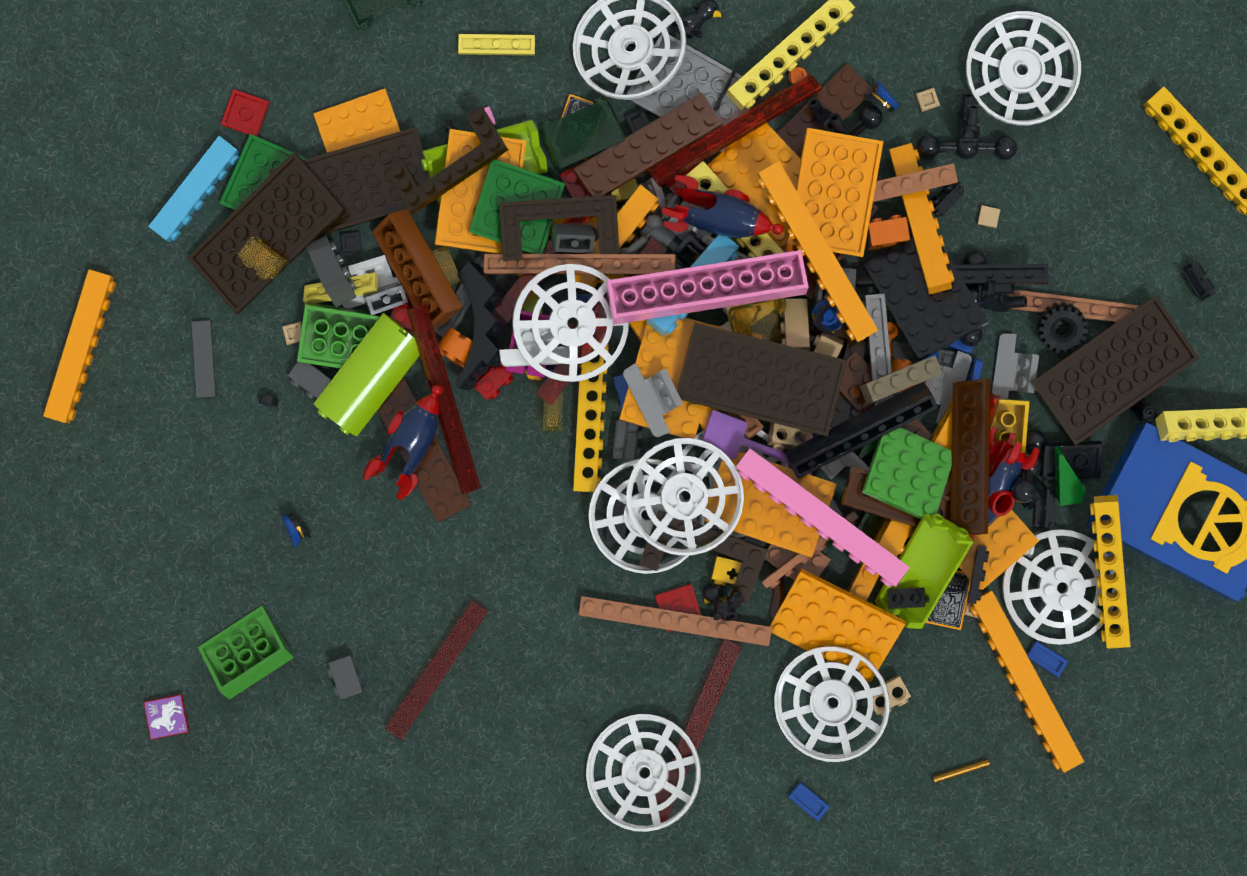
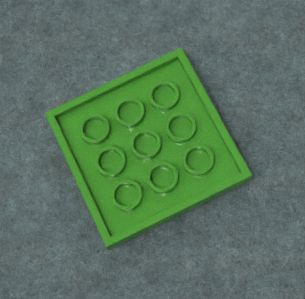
M900 427L879 438L862 493L919 519H922L925 513L937 514L952 466V451Z

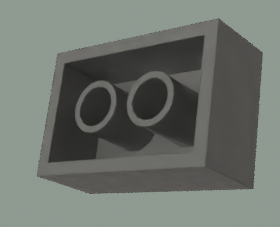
M324 236L308 245L306 249L316 272L335 307L357 298L354 292L357 288L352 278L348 279L351 275L347 267L342 266L345 264V261L340 253L336 254L338 249L334 241L330 242L327 236Z

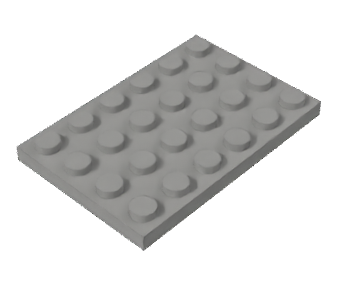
M662 33L659 39L657 40L656 44L654 45V48H665L664 37ZM669 35L670 49H681V41ZM686 44L682 64L674 77L660 90L648 96L630 99L629 101L660 118L702 93L714 109L731 76L732 70ZM652 56L647 63L651 71L658 66L662 59L661 56ZM668 57L664 67L655 75L659 82H662L671 73L679 57ZM642 70L639 71L635 79L645 76ZM735 73L728 89L743 76ZM649 80L638 85H631L626 95L638 94L653 88ZM752 86L745 87L747 92H755ZM725 93L716 111L723 125L703 137L701 142L722 153L732 142L750 108L747 109L745 107L741 111Z

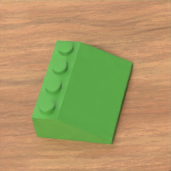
M306 302L297 362L341 368L382 314L377 313L371 316L368 311Z
M260 606L198 647L220 693L229 700L294 658L287 642L263 606Z

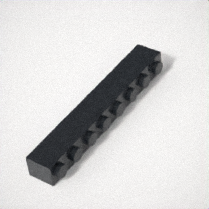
M923 381L831 428L828 436L819 434L784 452L797 479L937 409L938 406L933 394Z

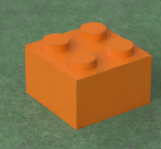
M894 215L885 221H882V218H876L869 222L866 238L868 251L894 247L910 240L906 217L901 218V215Z

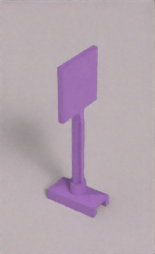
M715 410L711 411L702 441L714 445L732 459H736L739 448L742 445L788 462L784 452L744 438L748 425L747 422Z

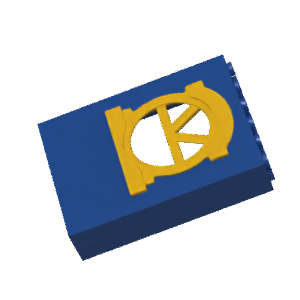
M1147 422L1137 424L1101 496L1118 495L1122 545L1228 601L1239 602L1247 592L1245 589L1247 586V475L1181 440L1176 442L1160 441L1158 429ZM1211 490L1219 492L1220 494L1194 544L1191 545L1182 535L1178 525V512L1182 503L1191 494L1199 491ZM1227 497L1236 504L1240 511L1239 514L1218 515ZM1090 515L1085 526L1092 529V522H1096L1095 515ZM1102 515L1100 518L1102 520H1108L1110 519V516ZM1242 522L1241 534L1237 541L1229 547L1214 523ZM1209 531L1221 549L1218 552L1201 550V546ZM1110 533L1103 534L1108 538L1112 537Z

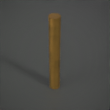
M984 759L932 777L934 783H938L990 766L988 759Z

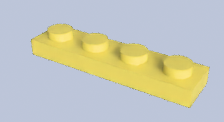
M459 34L458 53L459 55L535 56V35Z
M376 272L348 277V279L352 278L357 288L354 290L356 296L374 293L378 290V275ZM322 283L304 286L303 302L305 304L306 302L322 303L332 301Z

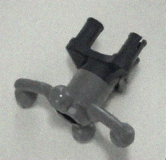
M668 193L665 197L666 207L674 208L675 205H678L679 196L675 193ZM661 213L659 216H649L647 224L643 225L641 229L637 228L636 234L639 239L630 247L620 249V254H633L648 243L660 254H675L677 270L690 268L691 266L678 255L685 245L689 244L700 255L708 246L696 236L697 233L693 230L676 235L672 230L664 227L663 222L669 216Z

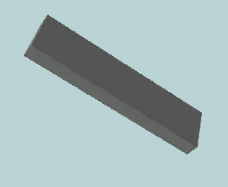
M211 320L191 322L196 398L217 397Z

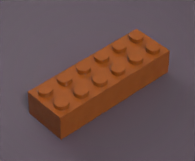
M408 209L390 213L372 233L426 330L442 326L463 307Z

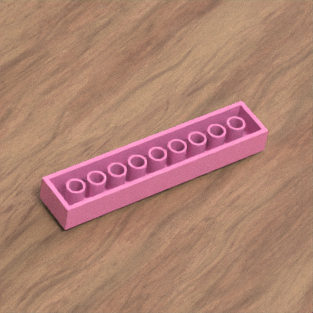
M801 250L607 280L606 285L613 325L805 295L809 288Z
M752 449L747 451L736 466L739 470L737 474L747 481L752 479L755 482L753 486L761 492L765 493L767 490L771 493L769 497L779 505L783 502L787 505L785 509L793 516L799 514L803 517L800 521L810 528L815 526L818 529L816 533L826 540L831 538L834 541L832 545L842 552L844 549L850 553L848 557L859 564L862 561L866 564L864 569L874 576L878 573L882 576L880 581L891 588L892 585L897 587L909 571V566Z

